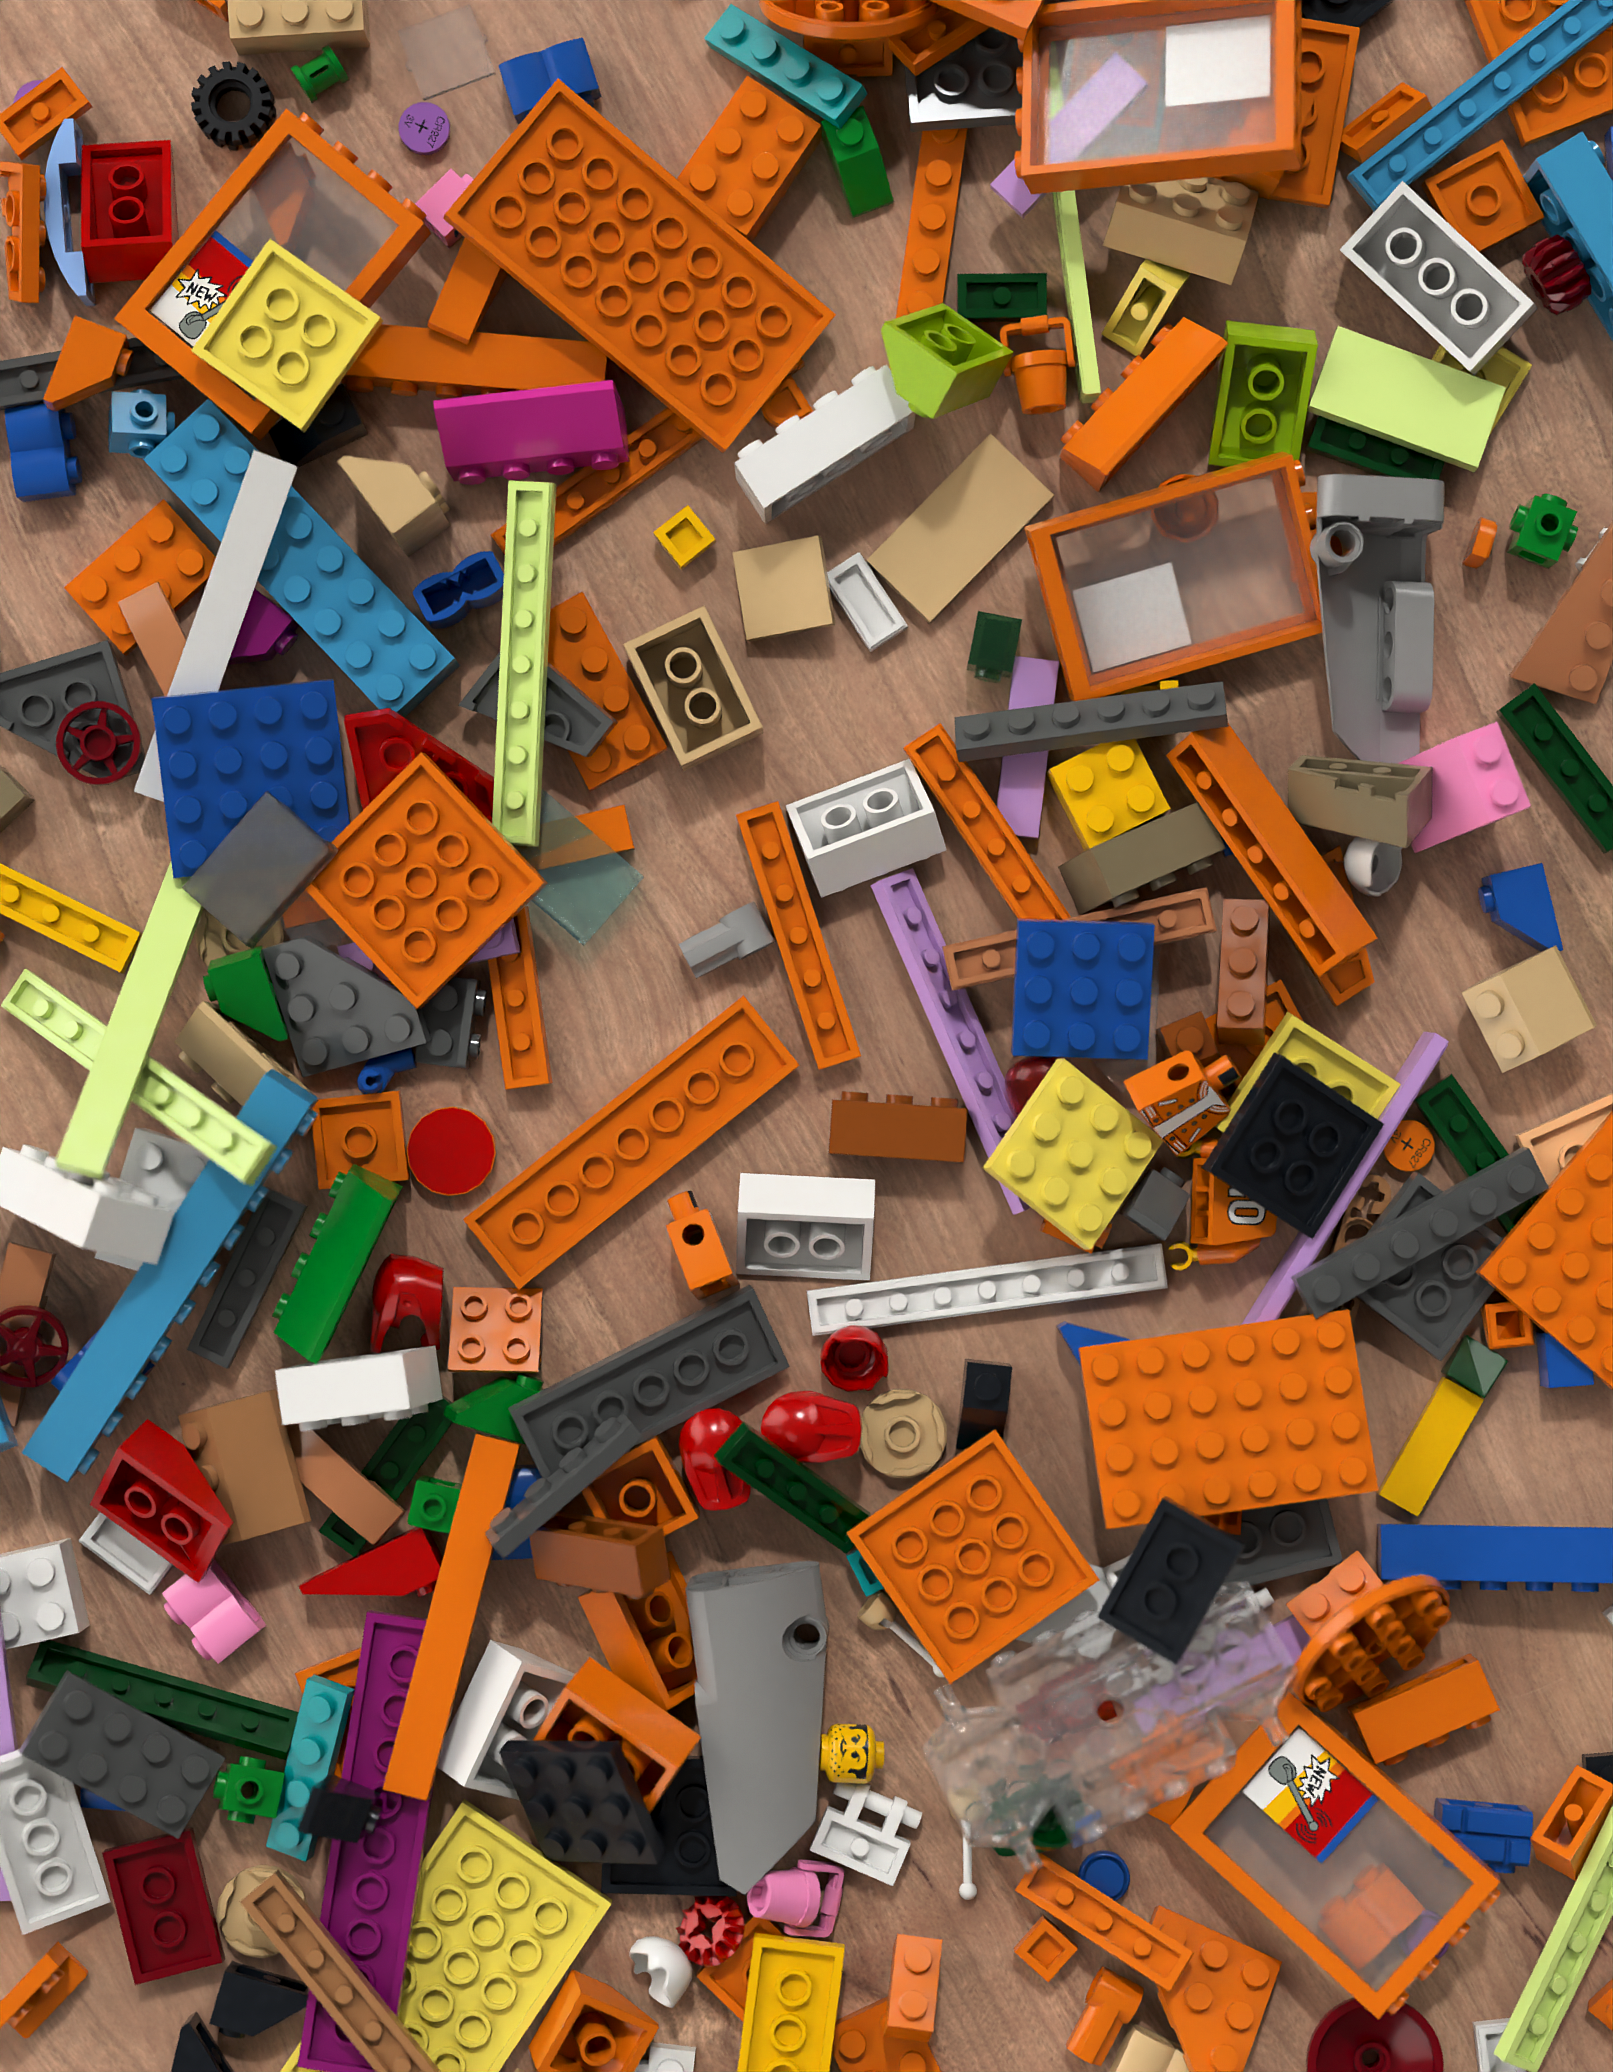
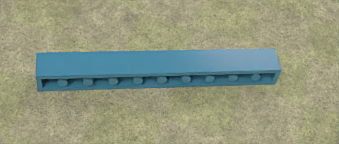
M274 1069L263 1075L236 1118L278 1148L253 1186L243 1183L212 1159H209L172 1218L157 1265L143 1262L21 1452L22 1454L67 1483L78 1472L86 1475L100 1454L94 1448L103 1434L109 1438L124 1417V1414L120 1413L118 1409L126 1397L133 1401L148 1380V1377L142 1374L150 1360L158 1363L170 1346L172 1340L166 1336L175 1322L182 1326L194 1309L196 1302L190 1298L199 1284L206 1288L221 1265L214 1260L223 1247L231 1250L243 1233L245 1227L239 1224L247 1209L255 1212L265 1199L269 1189L264 1187L263 1184L272 1171L279 1175L294 1152L287 1148L296 1133L303 1137L314 1123L318 1113L313 1111L312 1108L319 1098Z

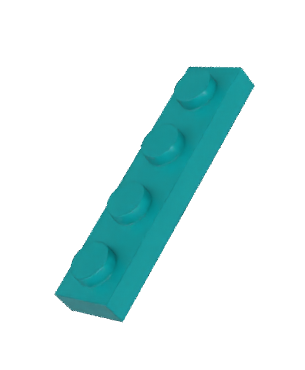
M732 4L729 5L704 37L709 48L841 129L868 94L861 83Z
M317 1675L307 1679L284 1770L285 1776L276 1819H272L266 1847L305 1862L314 1856L318 1836L304 1834L297 1831L313 1786L329 1774L334 1775L355 1689Z

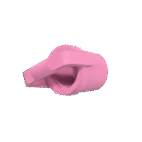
M799 1859L797 1867L789 1870L768 1871L747 1892V1903L750 1913L754 1917L785 1923L783 1932L789 1935L828 1937L833 1931L835 1918L838 1916L843 1892L844 1870L832 1862ZM813 1871L829 1872L818 1926H810L817 1916L821 1898L820 1883Z

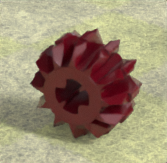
M1556 234L1548 239L1544 238L1534 244L1523 255L1522 264L1524 266V273L1529 279V285L1535 291L1536 297L1541 300L1544 308L1549 309L1551 313L1559 315L1565 311L1568 312L1579 306L1583 300L1591 295L1592 286L1590 284V276L1585 270V264L1580 260L1578 252H1575L1571 243L1565 240L1564 237Z

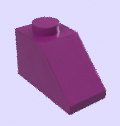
M254 588L227 665L272 660L277 653L281 656L284 655L297 640L298 634L295 631L300 625Z

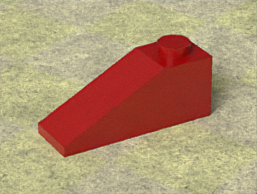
M415 1527L305 1580L299 1585V1589L302 1594L404 1596L415 1591L417 1596L421 1597L435 1590L443 1557L430 1530Z

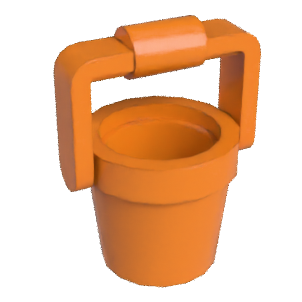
M1048 315L1021 318L1020 323L1004 325L1000 330V342L1010 349L1009 336L1049 333L1050 330L1064 328L1066 352L1063 350H1037L1022 353L1010 358L1004 369L1005 377L1014 375L1021 410L1024 414H1048L1066 408L1068 367H1076L1073 329L1066 317L1049 318Z

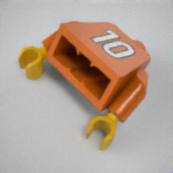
M1204 1137L1203 1141L1197 1140L1192 1144L1189 1151L1177 1156L1180 1159H1187L1197 1153L1201 1155V1158H1193L1190 1243L1198 1244V1247L1192 1248L1184 1241H1177L1171 1244L1168 1250L1182 1248L1188 1254L1187 1261L1170 1264L1175 1270H1184L1193 1261H1199L1200 1265L1235 1263L1257 1249L1261 1238L1274 1236L1276 1232L1277 1217L1202 1169L1219 1141L1217 1138Z

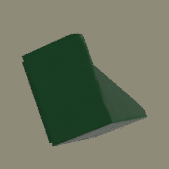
M1465 1334L1441 1372L1474 1394L1485 1398L1508 1360Z

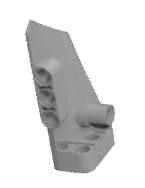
M1348 474L1322 475L1317 478L1316 534L1310 543V554L1317 565L1332 730L1357 760L1397 764L1419 754L1420 713L1425 712L1429 708L1433 691L1434 591L1431 583L1425 582L1426 538L1428 534L1441 530L1443 527L1445 482L1441 480ZM1332 535L1340 540L1342 545L1341 556L1336 555L1330 547Z
M800 1561L702 1573L691 1577L685 1588L698 1680H695V1701L719 1877L721 1881L744 1895L791 1849L816 1821L826 1646L830 1628L825 1610L819 1562ZM810 1623L819 1630L820 1637L813 1641H806L798 1635L796 1628L800 1624Z

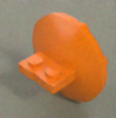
M759 0V7L769 20L783 28L803 34V48L844 74H857V76H892L893 52L889 49L888 37L924 24L935 14L938 8V4L929 0Z
M1357 1550L1330 1570L1329 1575L1317 1584L1313 1583L1289 1601L1286 1606L1311 1638L1297 1659L1291 1673V1688L1300 1701L1307 1706L1319 1708L1321 1712H1327L1337 1705L1353 1700L1363 1694H1366L1368 1698H1372L1382 1693L1390 1683L1378 1667V1664L1385 1659L1393 1656L1404 1671H1409L1418 1666L1426 1656L1423 1652L1425 1647L1432 1641L1440 1628L1452 1617V1613L1449 1610V1594L1436 1578L1428 1575H1415L1383 1584Z

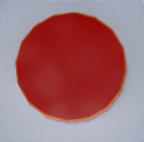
M454 1106L435 1109L423 1116L412 1129L406 1148L408 1164L417 1181L431 1192L447 1196L469 1193L482 1185L493 1171L497 1154L495 1136L487 1122L473 1111Z

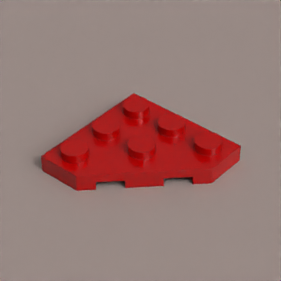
M390 708L345 715L344 724L362 810L422 752L426 753L492 823L493 776Z

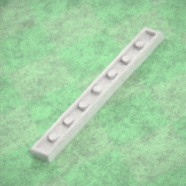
M256 450L253 451L167 696L219 690L296 473V465ZM154 731L134 792L164 802L156 732Z
M1158 1243L1092 1252V1254H1076L807 1290L812 1335L815 1336L834 1333L840 1328L850 1325L865 1326L867 1328L1165 1289L1168 1288L1163 1248L1162 1244Z

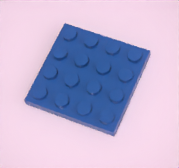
M333 679L152 697L173 878L309 864L350 824Z

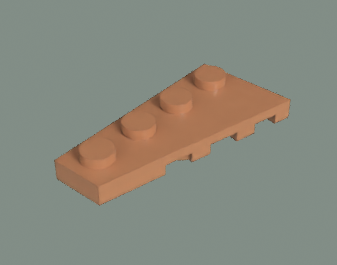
M1613 521L1581 567L1582 570L1558 601V606L1544 627L1540 628L1532 640L1531 646L1521 661L1517 662L1509 674L1511 678L1530 684L1535 683L1539 687L1597 704L1613 661Z

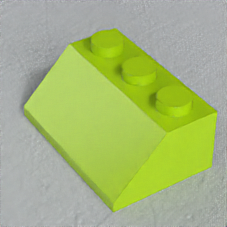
M944 303L886 321L881 328L896 394L909 402L908 407L914 413L925 418L934 419L990 397L1014 353Z

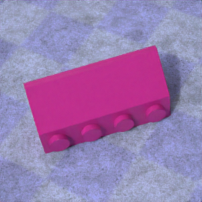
M613 380L433 400L445 467L453 481H459L465 485L481 484L486 481V478L503 476L509 480H520L529 477L530 473L547 471L553 475H565L573 472L574 468L592 466V468L597 470H609L616 468L618 463L630 462L626 411Z

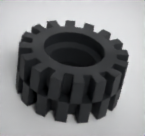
M230 61L222 62L223 69L217 70L215 65L208 68L210 75L207 78L201 74L197 79L200 85L199 88L193 87L191 95L194 98V102H191V109L195 115L194 118L204 135L209 140L212 139L215 145L221 148L227 145L229 150L238 151V145H243L245 150L252 148L251 142L255 139L259 142L264 136L263 132L265 130L268 131L273 125L272 117L276 118L273 94L265 79H262L259 72L253 67L251 70H248L246 64L237 62V67H232ZM230 91L243 92L250 99L248 114L237 122L226 121L217 112L220 98Z

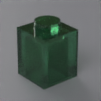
M978 611L966 670L975 671V679L1000 683L1001 677L1010 678L1022 619Z

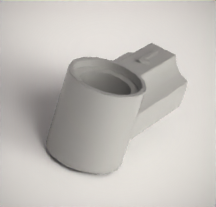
M755 902L736 909L719 920V924L678 944L696 979L736 958H739V960L746 958L775 942Z

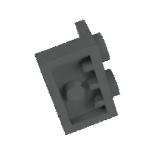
M453 977L422 1008L431 1040L416 1046L414 1062L469 1069L471 1060L478 1061L481 1034H474L476 1016H484L487 1001V990L480 989V980Z

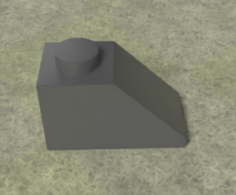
M1163 1167L1160 1173L1154 1169H1149L1119 1213L1156 1239L1165 1241L1190 1197V1194L1182 1189L1186 1181Z

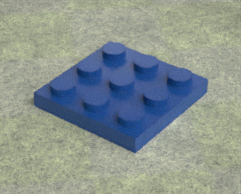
M1017 919L1011 1054L1013 1056L1148 1060L1155 925L1143 922Z

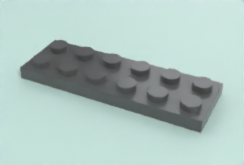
M748 1285L512 1405L508 1410L541 1478L545 1477L547 1479L560 1468V1461L567 1453L577 1447L582 1449L595 1438L594 1433L596 1429L611 1417L617 1419L624 1413L643 1435V1438L633 1446L635 1447L691 1418L695 1413L709 1409L790 1366L754 1288Z

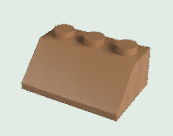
M276 1389L217 1403L178 1415L182 1429V1438L189 1454L233 1521L222 1545L243 1541L311 1521L286 1425H282L280 1403Z

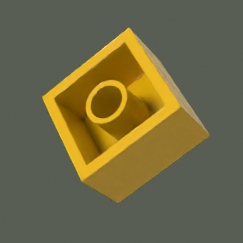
M1136 739L1100 743L1050 768L1046 774L1084 851L1143 826L1165 815L1170 810Z

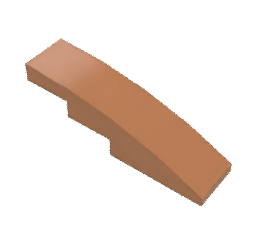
M14 1242L8 1243L0 1274V1313L8 1308L22 1305L36 1306L45 1310L48 1299L45 1293L56 1257L55 1253ZM19 1315L8 1318L1 1324L15 1331L23 1327L30 1328L36 1317ZM1 1335L0 1356L7 1352L8 1343ZM14 1362L0 1367L13 1376L28 1378L24 1366ZM0 1380V1396L12 1426H17L27 1388L12 1386Z

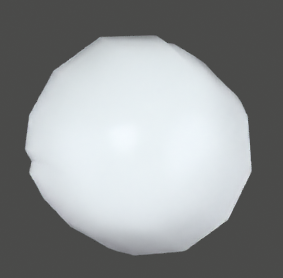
M1356 836L1348 845L1344 856V868L1350 883L1359 892L1368 896L1379 897L1387 892L1399 879L1403 864L1401 854L1403 847Z
M655 1936L638 1939L629 1952V1957L635 1963L634 1973H649L652 1979L648 1990L649 1995L663 2006L673 2008L692 1980V1966L688 1957L672 1941Z

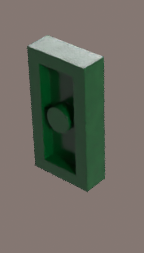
M1047 273L957 274V313L970 322H1021V318L1047 315Z

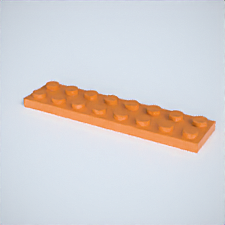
M743 995L463 1220L515 1286L521 1289L800 1065Z

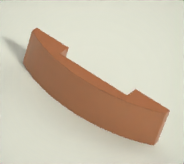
M156 582L119 601L118 604L164 695L167 696L187 638L159 582Z
M299 1423L287 1424L286 1429L301 1482L351 1528L372 1545H377L406 1511L375 1481L368 1480L316 1429L300 1431Z

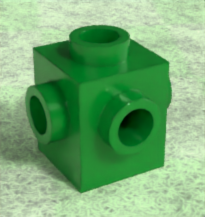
M1542 494L1541 497L1535 495L1525 506L1519 504L1509 525V529L1515 531L1507 553L1549 569L1558 562L1562 550L1568 552L1575 540L1578 527L1572 524L1577 511L1567 508L1568 503L1564 499L1551 494Z
M240 1756L238 1764L227 1763L225 1772L218 1771L213 1789V1798L220 1799L218 1809L229 1811L227 1820L254 1824L256 1815L276 1819L285 1773L265 1769L267 1760ZM248 1781L253 1787V1792L246 1799L241 1794V1787Z

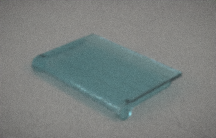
M542 789L539 846H513L548 883L532 901L584 946L640 883L644 876Z

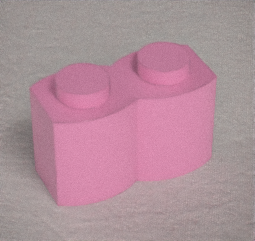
M215 1559L200 1583H197L185 1574L162 1593L167 1600L164 1608L168 1615L178 1625L185 1623L195 1635L192 1639L194 1647L208 1661L213 1658L218 1664L221 1663L266 1626L256 1609L237 1589L231 1578Z

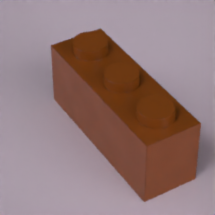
M1223 899L1217 1017L1219 1044L1265 1046L1270 938V907L1266 900Z
M842 1091L841 1100L832 1099L829 1153L964 1162L967 1108H957L958 1099L931 1097V1106L913 1105V1096L886 1094V1103L868 1102V1093Z
M558 1511L529 1536L536 1579L556 1582V1585L561 1587L575 1585L591 1588V1591L595 1593L615 1592L626 1594L630 1599H642L652 1595L654 1589L671 1579L664 1533L661 1527Z

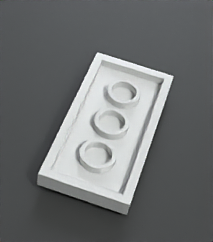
M19 1750L0 1756V1867L22 1934L24 1935L111 1901L73 1782L21 1755Z

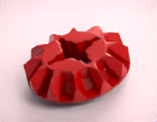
M727 1896L695 1897V1903L689 1909L682 1910L684 1918L681 1926L676 1927L680 1935L678 1946L686 1954L688 1960L695 1964L706 1967L716 1966L728 1960L738 1949L744 1934V1917L738 1904ZM705 1917L713 1922H717L712 1927L713 1936L711 1937L713 1941L709 1937L700 1934L706 1928L704 1923Z

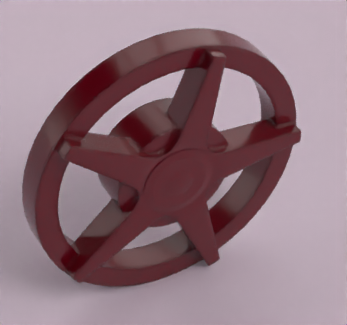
M105 701L87 702L71 710L61 722L56 736L57 755L65 770L77 780L95 786L113 784L126 777L136 766L142 749L141 733L132 716L118 705ZM101 709L97 725H92L84 731L70 726L84 712ZM108 710L121 715L127 721L132 735L116 736L108 728ZM66 732L80 739V748L83 752L73 766L69 763L65 754L64 740ZM134 742L129 761L118 771L113 759L118 746ZM93 760L95 762H104L112 775L103 778H93L85 776L78 771Z
M28 1305L11 1307L0 1313V1335L8 1342L7 1352L0 1356V1367L14 1362L24 1366L28 1378L17 1377L0 1368V1380L16 1387L34 1388L55 1378L64 1367L69 1352L68 1334L60 1320L47 1310ZM30 1315L36 1317L30 1328L23 1327L12 1331L1 1324L6 1319L14 1316ZM42 1319L55 1329L60 1338L61 1347L45 1344L43 1336L38 1332ZM42 1356H60L58 1362L51 1370L43 1375L36 1376L35 1363Z

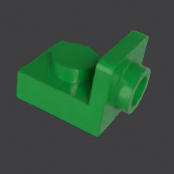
M425 1475L420 1476L416 1480L407 1520L408 1524L438 1532L450 1533L462 1484Z

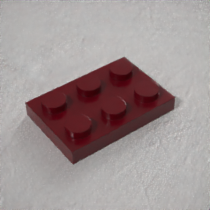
M193 1827L184 1829L178 1839L167 1833L105 1849L102 1852L135 1985L223 1963L225 1955Z

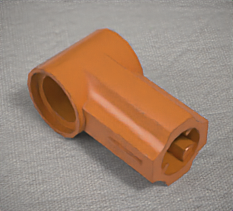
M1102 1966L1089 1987L1085 1999L1087 2004L1066 2043V2048L1080 2059L1101 2067L1123 2023L1127 2025L1136 2013L1143 1997L1144 1987Z

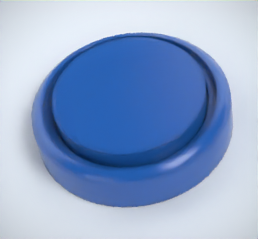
M1107 1850L1093 1852L1082 1861L1078 1870V1877L1114 1901L1123 1897L1128 1890L1130 1884L1129 1869L1125 1861L1114 1852Z

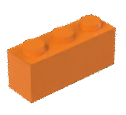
M1470 1653L1389 1688L1375 1697L1364 1699L1347 1707L1368 1757L1375 1764L1383 1762L1384 1766L1393 1765L1406 1759L1409 1756L1407 1751L1424 1744L1426 1748L1447 1741L1450 1738L1449 1732L1465 1726L1467 1730L1480 1727L1491 1720L1490 1714L1500 1710L1478 1659Z

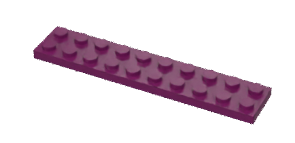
M369 1610L366 1613L341 1778L380 1792L381 1795L377 1806L383 1808V1812L374 1834L367 1832L366 1836L358 1843L332 1839L320 1922L399 2019L435 1777L427 1801L384 1790L383 1785L427 1619ZM309 1989L297 2067L325 2072H376Z

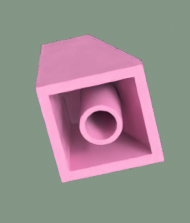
M1498 722L1453 738L1397 763L1433 767L1432 818L1411 843L1414 853L1490 825L1531 807Z

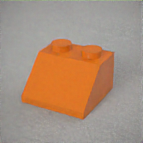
M572 1969L528 2047L537 2072H634L658 2031L659 2025L610 1985Z

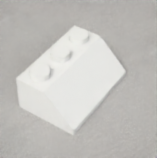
M910 759L786 805L794 831L821 898L947 850L933 806Z
M740 1173L736 1274L870 1281L875 1180Z
M490 1640L444 1738L437 1767L463 1787L520 1800L499 1751L508 1740L533 1741L565 1686L575 1674L523 1649Z

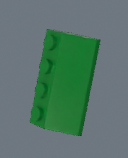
M353 1164L347 1175L340 1171L337 1174L328 1194L329 1197L335 1199L328 1215L320 1212L309 1235L316 1239L310 1255L304 1252L300 1254L291 1273V1277L298 1280L292 1294L289 1295L283 1292L272 1314V1317L279 1320L273 1333L314 1364H318L327 1350L403 1186L356 1164Z

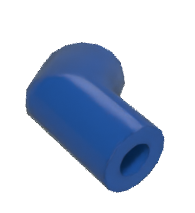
M412 1047L369 1059L357 1079L360 1091L364 1094L381 1093L395 1073L417 1068V1064L414 1062L415 1055Z

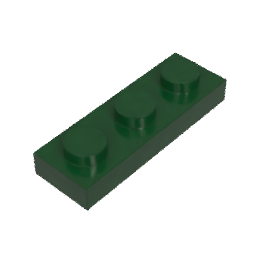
M1319 415L1306 450L1384 477L1439 480L1445 463L1442 460Z

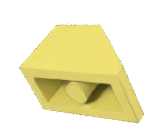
M1145 259L1101 334L1133 355L1140 356L1175 302L1191 273Z

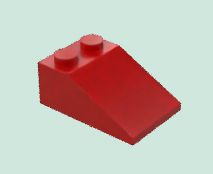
M171 140L82 145L81 249L90 283L146 280L179 239Z
M146 1419L117 1448L90 1502L92 1507L197 1583H200L233 1524L230 1516L186 1447L149 1419Z

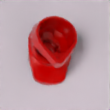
M391 1253L384 1259L377 1270L372 1289V1352L380 1354L384 1337L389 1327L399 1329L401 1320L408 1315L419 1316L424 1323L426 1332L420 1339L422 1347L436 1346V1350H440L443 1267L416 1256L397 1255Z
M814 1391L790 1392L775 1399L768 1406L762 1417L761 1434L802 1464L823 1463L853 1456L859 1451L862 1437V1421L859 1408L854 1404Z
M719 1408L705 1409L695 1413L686 1421L679 1438V1450L685 1475L700 1506L705 1510L711 1511L728 1510L747 1502L751 1495V1486L720 1465L714 1456L743 1422L737 1415Z

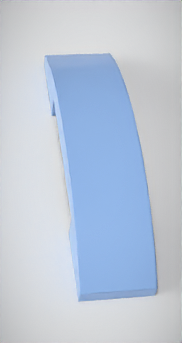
M73 118L64 119L58 129L47 161L45 172L46 197L44 200L45 221L54 257L66 281L86 306H95L94 283L89 281L82 251L74 252L68 176L81 175L83 133Z

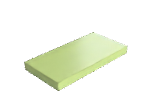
M1338 326L1332 338L1307 411L1475 472L1482 458L1506 387Z

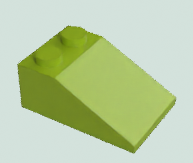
M1226 320L1223 338L1228 342V345L1219 362L1208 465L1230 467L1282 451L1291 454L1293 460H1299L1318 348L1315 330Z

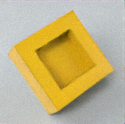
M689 505L685 506L653 532L655 538L681 570L716 543L714 536Z

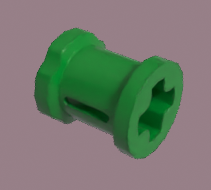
M329 45L322 48V54L303 66L294 65L290 68L311 103L317 100V94L336 82L341 81L345 83L349 80L344 68Z

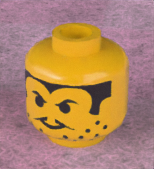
M833 1724L829 1727L827 1734H821L819 1771H825L829 1781L834 1783L865 1784L871 1781L875 1769H883L884 1741H876L875 1733L871 1726Z

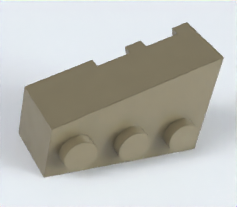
M1301 755L1288 768V809L1296 821L1306 827L1323 828L1408 848L1432 818L1433 767Z
M1196 802L1096 845L1060 865L1058 868L1079 914L1082 915L1111 901L1115 908L1140 897L1137 889L1146 885H1150L1152 891H1155L1177 881L1174 873L1184 868H1187L1190 875L1214 864L1212 855L1226 848L1218 830L1200 804Z

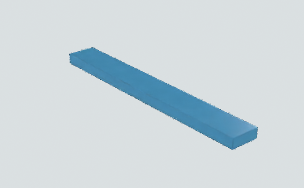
M1613 0L1567 1L1353 170L1347 177L1349 182L1370 208L1375 211L1402 181L1408 186L1612 26Z

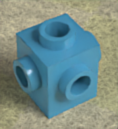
M144 389L131 392H111L108 410L109 452L129 453L136 458H145L175 430L174 412H166L165 394H154Z

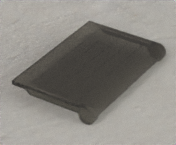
M266 791L182 888L246 946L254 948L336 856L338 849L334 844L320 837L284 803L278 801L270 792Z

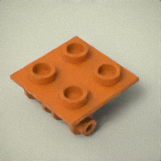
M453 1287L448 1372L538 1373L539 1368H541L540 1335L543 1288Z

